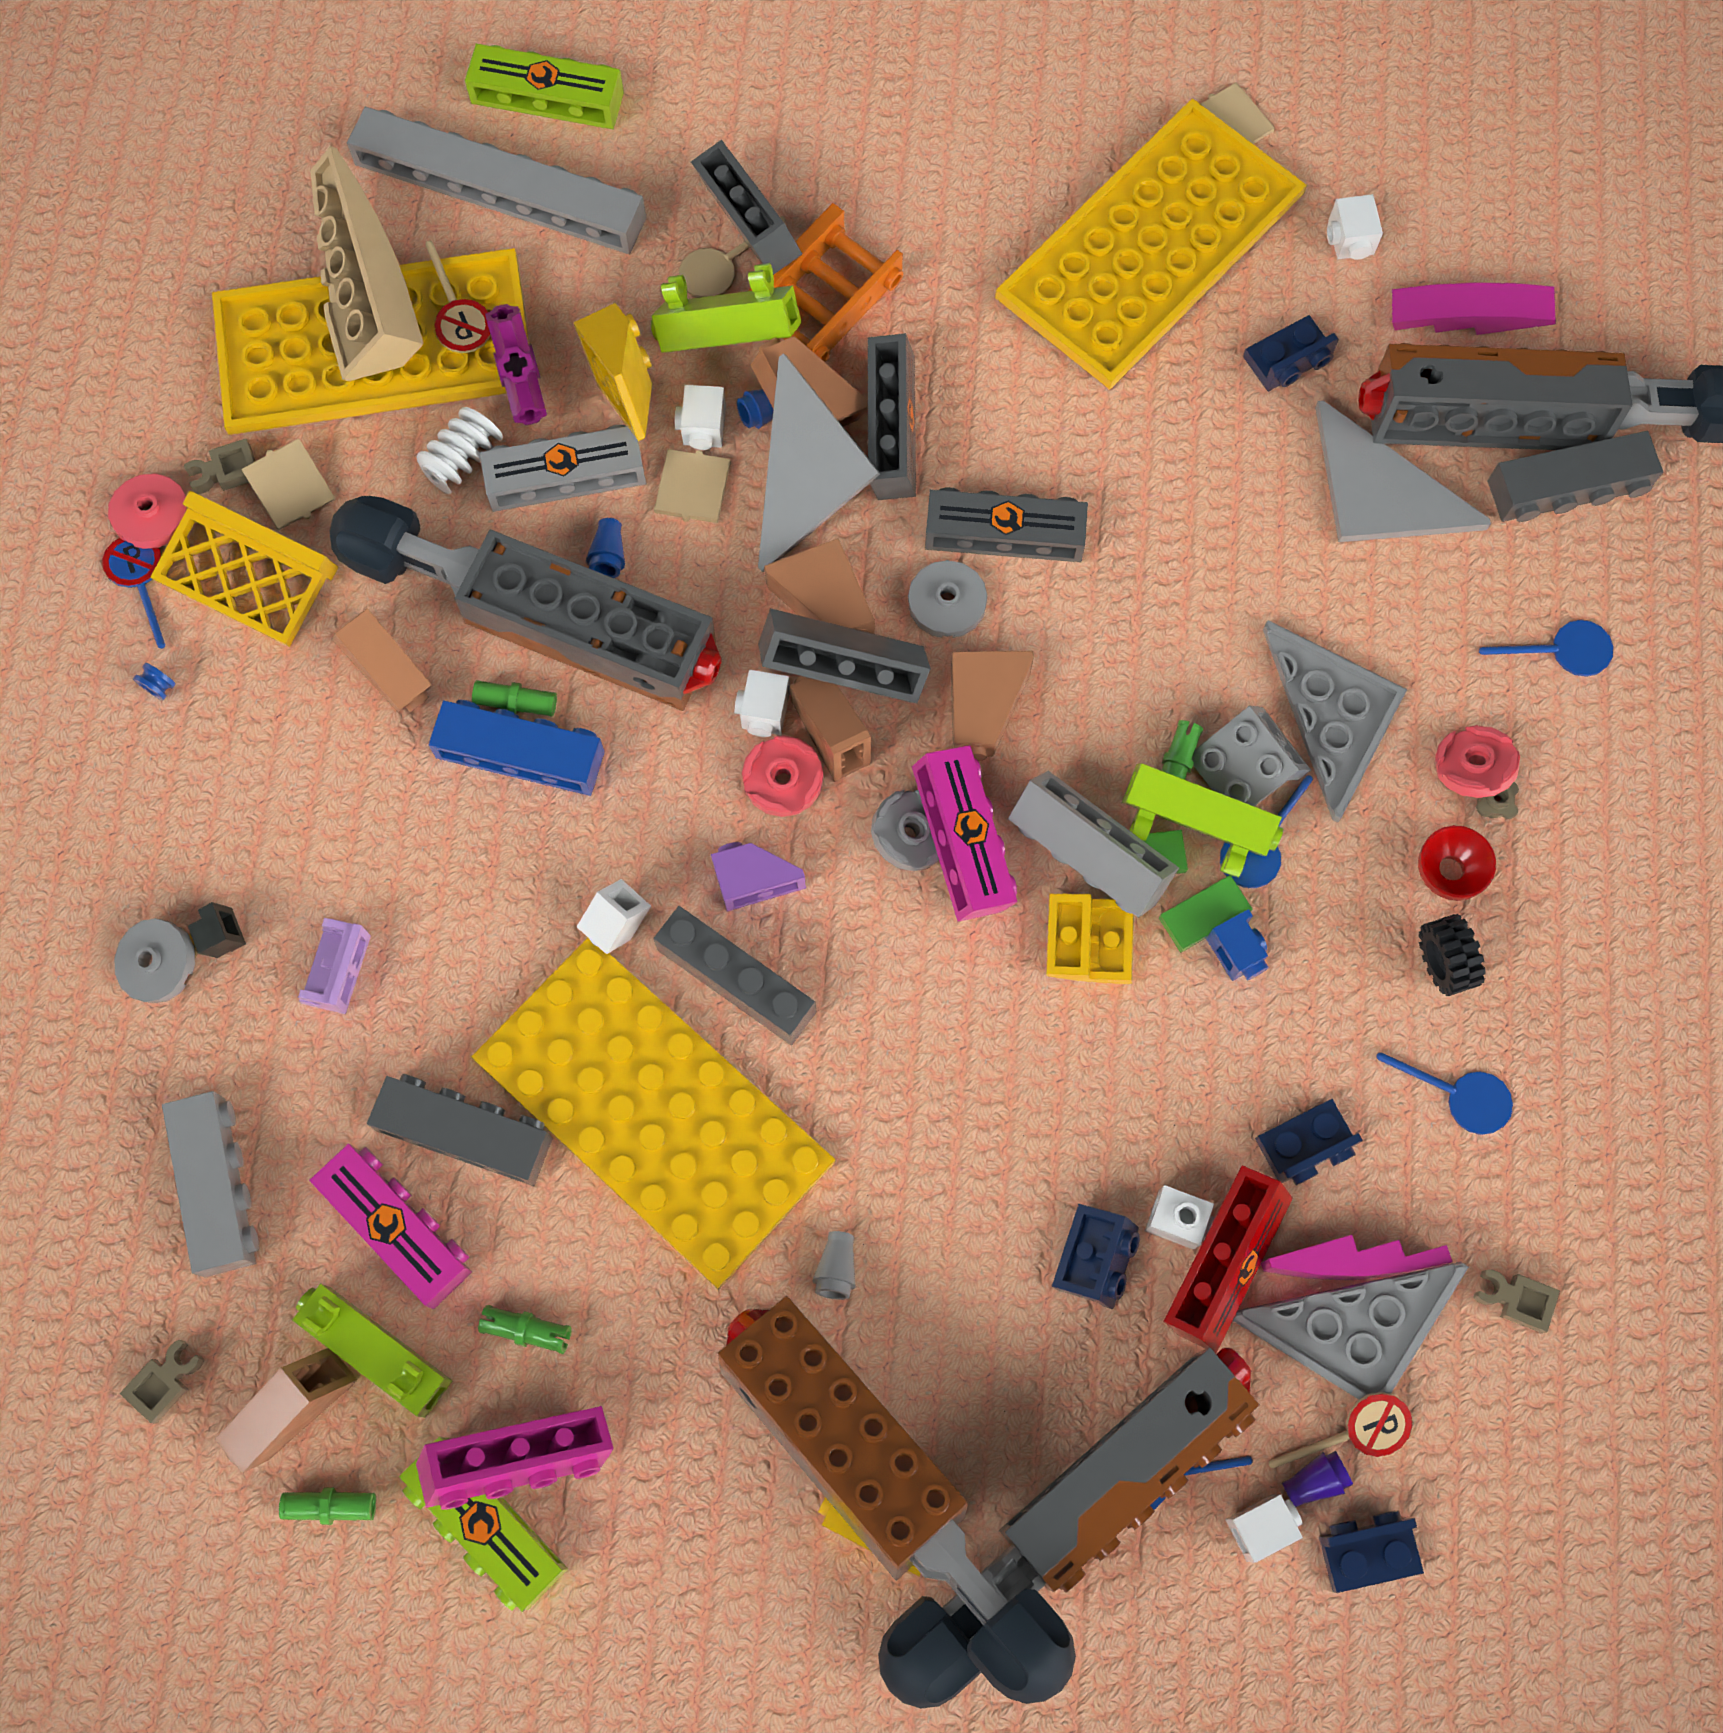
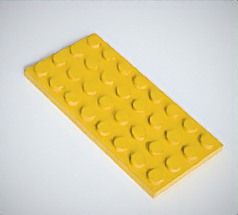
M1192 98L996 289L995 298L1110 390L1305 193L1307 185Z
M515 248L440 259L457 300H474L483 305L488 313L499 305L518 306L529 343L518 257ZM432 260L399 265L406 282L424 344L403 367L352 381L342 380L324 313V304L330 302L328 286L322 285L321 276L212 292L224 428L228 435L507 394L506 388L502 387L493 354L496 351L491 336L484 346L468 353L453 352L444 347L436 337L434 327L436 315L444 305L449 303V300Z
M588 937L471 1056L477 1064L538 1121L543 1122L545 1127L718 1290L836 1162L833 1156L610 953L606 954L594 945Z

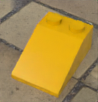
M613 303L573 323L597 386L635 438L640 441L646 436L652 382L647 369L651 368L652 364L642 345L638 346L635 337L640 336V331L631 313L625 315L618 305Z

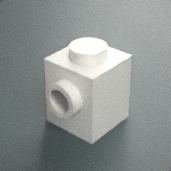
M1374 195L1336 199L1328 220L1327 239L1330 245H1334L1337 260L1346 258L1359 260L1369 255H1374L1383 235Z
M685 385L683 407L676 406L675 430H681L683 445L699 450H707L711 447L722 448L726 412L724 387Z
M749 670L745 691L738 690L734 709L735 714H740L742 729H746L750 734L758 737H770L771 734L782 735L790 695L789 676Z
M620 879L596 893L578 923L577 928L594 945L608 954L631 940L651 905Z
M1164 1185L1158 1191L1145 1232L1194 1250L1201 1245L1202 1240L1204 1241L1215 1217L1211 1216L1214 1203Z
M1270 1495L1225 1519L1247 1562L1256 1563L1303 1538L1298 1529V1526L1303 1523L1296 1507L1290 1499L1284 1501L1281 1495Z

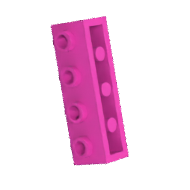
M599 1406L425 1444L416 1462V1467L426 1508L440 1505L441 1509L448 1510L466 1504L469 1501L468 1498L484 1494L487 1499H496L510 1494L513 1488L530 1484L532 1489H539L555 1483L558 1477L574 1474L576 1479L592 1476L601 1470V1467L614 1448L603 1408Z

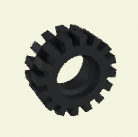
M1453 914L1421 925L1419 938L1422 941L1419 942V946L1424 951L1422 959L1423 962H1427V972L1429 976H1433V983L1436 987L1439 986V991L1442 994L1451 996L1479 987L1484 983L1485 978L1483 975L1486 974V969L1481 964L1484 962V957L1478 951V948H1481L1480 944L1474 940V931L1472 928L1468 929V922L1465 919H1461V915Z

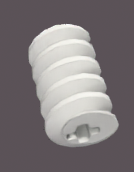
M462 407L458 412L459 419L452 418L448 422L449 430L441 429L437 434L439 441L431 440L427 444L428 452L420 451L416 456L417 462L426 477L446 494H451V490L446 483L448 479L456 484L462 482L457 473L458 469L469 474L472 472L473 469L467 461L469 457L479 463L481 462L478 451L479 447L487 451L493 448L488 439L489 436L499 441L503 439L501 431L494 423L469 407Z

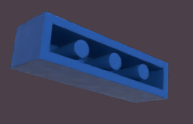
M443 700L428 744L435 758L588 796L592 795L605 753L601 739L594 732L587 729L574 728L573 731L560 729L555 723L540 718L531 722L519 719L517 714L504 709H496L495 713L482 710L477 704L467 700H457L456 703Z

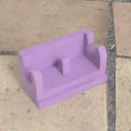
M324 918L322 923L323 934L305 989L300 990L298 998L301 1004L346 1014L371 935L362 925Z

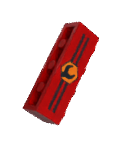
M1241 1166L1163 1321L1178 1336L1205 1349L1211 1348L1215 1354L1217 1353L1293 1199L1281 1181L1246 1166Z

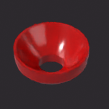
M1453 825L1443 827L1427 838L1420 850L1418 869L1425 885L1433 893L1448 900L1461 901L1479 895L1490 885L1496 872V857L1490 843L1480 833L1465 826ZM1444 859H1452L1458 862L1462 868L1461 878L1458 880L1445 878L1439 869L1440 862Z

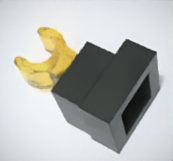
M211 902L198 909L201 919L188 926L190 931L189 937L195 950V958L197 953L219 958L246 944L233 909L228 906Z

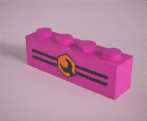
M970 745L926 753L912 766V770L957 922L1001 913L1018 902L1016 898L1017 885L1014 877L1009 874L1006 865L1004 842L996 832L992 818L993 806L990 799L985 795L981 782L980 763L974 758Z
M348 1143L309 1181L425 1306L435 1309L472 1273L464 1263L470 1257L453 1239L445 1243L436 1234L435 1231L440 1227L438 1222L424 1208L416 1212L407 1203V1200L412 1195L395 1177L388 1182L377 1171L383 1164L367 1147L359 1151Z

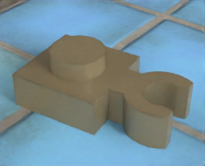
M242 439L209 450L211 461L192 460L184 465L189 476L202 474L200 479L189 482L196 494H202L209 491L214 483L219 482L223 491L249 483L241 469L255 462V458L248 440Z
M1485 1270L1481 1272L1480 1277L1488 1279L1493 1283L1494 1292L1492 1295L1481 1291L1475 1292L1473 1298L1477 1302L1484 1305L1501 1303L1504 1306L1500 1317L1540 1333L1548 1332L1560 1290L1520 1274L1514 1275L1511 1284H1508L1505 1277L1498 1271Z
M177 1340L171 1344L166 1352V1362L163 1365L158 1360L151 1359L120 1392V1395L150 1423L157 1424L188 1390L179 1380L184 1375L195 1373L203 1365L204 1358L198 1355L191 1358L189 1363L185 1365L180 1362V1354L188 1346L183 1340Z

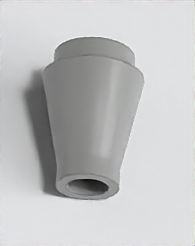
M840 1231L829 1232L827 1244L812 1280L816 1284L815 1293L817 1295L837 1300L850 1298L851 1290L856 1287L853 1253L854 1236L852 1234Z

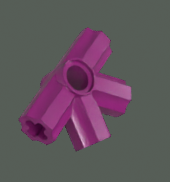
M508 304L496 306L485 315L496 351L493 354L502 387L506 388L514 422L524 425L538 423L540 419L547 416L538 382V378H541L532 344L528 343L520 309L518 306H510Z

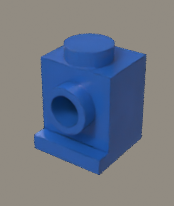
M1249 909L1213 928L1206 938L1232 981L1243 975L1247 980L1253 979L1269 968L1265 962V959L1268 957L1266 941L1256 928L1251 929L1248 923L1253 917Z

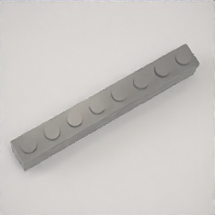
M365 106L347 141L356 166L629 255L646 220L643 196L638 195L631 189H619L604 184L594 177L585 178L570 173L560 166H548L533 161L526 155H514L499 150L489 143L480 144L465 139L455 132L446 133L431 128L421 121L412 122L397 117L387 110L378 111Z

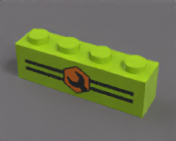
M476 43L465 78L471 104L613 130L624 94L620 69L604 64L594 65L577 62L570 58L561 59L544 56L532 51L522 52L505 49L498 45L488 46Z
M438 1437L434 1442L448 1440L449 1438ZM417 1458L399 1477L407 1485L402 1490L413 1505L421 1510L425 1506L416 1467ZM484 1494L468 1498L469 1501L466 1504L448 1510L441 1509L440 1505L428 1507L437 1518L433 1522L435 1529L449 1543L456 1539L467 1551L463 1556L465 1562L480 1577L485 1573L491 1577L498 1585L494 1593L511 1611L516 1607L521 1612L529 1610L568 1570L565 1564L503 1497L487 1499Z

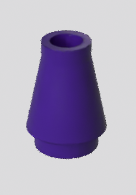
M1334 1451L1328 1455L1322 1452L1293 1477L1282 1482V1485L1294 1506L1298 1507L1302 1504L1345 1494L1344 1489L1353 1485V1482L1337 1452Z

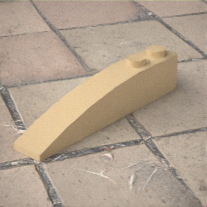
M330 146L310 170L314 213L315 216L322 219L319 234L317 235L318 250L325 251L326 268L320 270L321 283L324 286H328L330 302L324 304L325 319L342 380L352 381L403 367L424 343L405 279L384 229L359 182L337 148Z

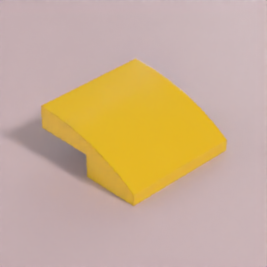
M1049 894L1046 975L1048 977L1085 982L1132 984L1134 914L1123 911L1114 899H1092L1091 894Z

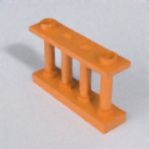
M834 203L795 241L802 255L773 275L774 288L793 285L797 305L824 325L812 340L808 339L798 330L791 336H795L824 362L829 358L830 351L882 295L887 290L892 291L899 285L904 274L902 271L903 253L899 250H896L885 262H882L845 235L844 210ZM837 247L873 273V275L861 288L857 287L821 260V257L829 248ZM805 273H813L849 299V301L834 314L796 284Z

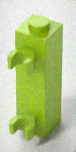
M766 263L755 265V271L748 273L752 291L688 299L684 275L669 276L668 283L661 284L662 295L666 302L652 315L651 331L653 337L658 340L661 353L791 337L801 324L793 285L774 288L773 270L771 264Z
M1142 763L1136 764L1121 802L1138 809L1129 831L1143 841L1147 840L1154 817L1158 816L1230 844L1220 871L1234 877L1240 876L1248 851L1259 856H1267L1269 850H1276L1283 834V828L1279 827L1282 817Z
M320 1283L316 1289L310 1288L296 1305L298 1313L292 1321L415 1416L426 1418L453 1382L331 1287Z

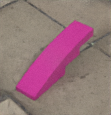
M1455 283L1392 289V323L1394 330L1434 325L1435 333L1475 328L1476 335L1555 325L1554 286L1519 283Z
M1349 1235L1267 1259L1261 1263L1263 1272L1306 1279L1361 1280L1397 1276L1446 1265L1453 1261L1447 1245L1405 1257L1400 1240L1358 1252L1353 1236Z

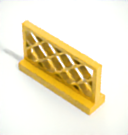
M189 490L182 503L187 507V510L150 578L290 647L325 580L332 581L339 567L326 556ZM196 522L206 528L209 541L190 547L187 536ZM215 532L223 536L216 538ZM233 541L239 543L243 557L224 564L219 546ZM248 548L256 551L257 553L250 555ZM212 549L217 566L198 573L193 555ZM186 558L190 576L176 581L166 577L173 562ZM265 558L272 559L277 574L257 580L253 563ZM282 564L291 569L284 571ZM246 565L251 583L231 590L226 572ZM301 574L312 579L305 593L291 597L286 579ZM219 575L224 592L209 598L204 596L200 581ZM280 582L285 600L265 606L260 588ZM193 584L195 591L186 586ZM253 591L258 609L245 614L239 613L234 597ZM227 600L229 607L221 604L220 602ZM287 608L290 621L282 634L272 629L268 614ZM258 617H261V620H262V623H263V624H261V623H259V622H257V621H255V620H253V619L258 618Z

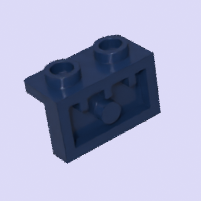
M1308 315L1246 348L1243 358L1269 392L1280 385L1287 387L1293 384L1302 373L1311 368L1319 370L1326 366L1334 357L1333 353L1339 338L1335 333L1325 337L1311 316Z
M1333 1099L1255 1138L1277 1180L1284 1183L1292 1179L1295 1185L1318 1175L1319 1173L1315 1166L1327 1160H1330L1334 1167L1355 1156L1356 1153L1353 1147L1363 1141L1359 1133L1352 1134Z
M1078 1204L1052 1287L1058 1291L1098 1302L1103 1307L1113 1309L1116 1300L1123 1296L1126 1288L1127 1279L1125 1272L1129 1259L1135 1256L1139 1247V1227L1126 1216Z
M1398 1510L1374 1515L1373 1525L1360 1528L1357 1527L1356 1520L1330 1525L1331 1534L1318 1538L1333 1593L1424 1574L1412 1530L1417 1528L1415 1518H1401L1400 1511Z

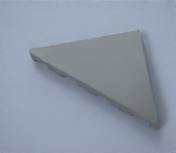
M784 353L778 360L758 568L762 572H765V565L776 562L784 557L880 475V472Z
M1318 401L1315 409L1338 542L1483 531L1489 528L1491 522L1487 516L1387 445L1373 443V435L1325 401Z
M1268 620L1263 628L1265 638L1332 820L1339 822L1407 689Z
M1456 1262L1238 1310L1233 1321L1357 1399L1377 1392L1391 1394L1469 1267L1462 1262Z

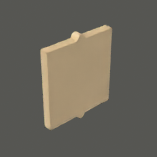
M1237 82L1216 95L1209 94L1208 99L1201 103L1202 106L1252 144L1274 132L1275 127Z
M299 438L274 452L273 450H267L265 457L241 469L278 531L302 517L309 519L313 511L335 500L334 495Z
M668 449L654 512L682 517L685 522L694 519L718 523L731 459L703 455V452L700 450L696 451V453Z

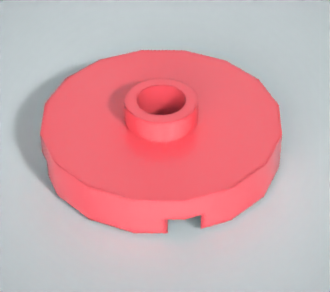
M155 473L138 475L125 481L114 491L108 504V519L118 537L123 541L132 543L134 547L142 549L159 548L170 542L187 510V507L182 504L186 495L181 486L170 477ZM152 505L150 509L143 510L145 507Z
M1478 725L1466 727L1465 731L1457 734L1455 730L1446 735L1438 745L1435 757V768L1440 781L1448 789L1462 796L1475 798L1495 796L1508 789L1516 780L1520 765L1519 751L1513 746V740L1507 734L1493 727Z
M785 735L776 736L774 739L766 742L762 741L755 745L745 758L742 770L744 790L752 804L766 814L779 817L797 815L811 807L820 795L824 780L821 761L813 747L799 738ZM785 773L791 778L786 783H779L776 781V777L779 774Z

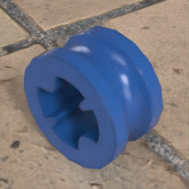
M144 663L142 666L144 669L143 674L135 675L133 680L148 693L164 701L167 697L165 695L166 689H173L176 683L156 667Z

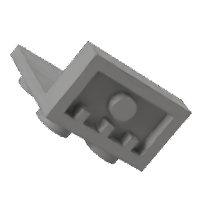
M1248 706L1195 749L1192 758L1193 766L1213 791L1254 807L1288 780H1299L1311 771L1263 707Z

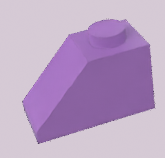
M741 842L729 843L721 846L717 853L711 854L727 911L806 889L803 869L752 843L742 845Z

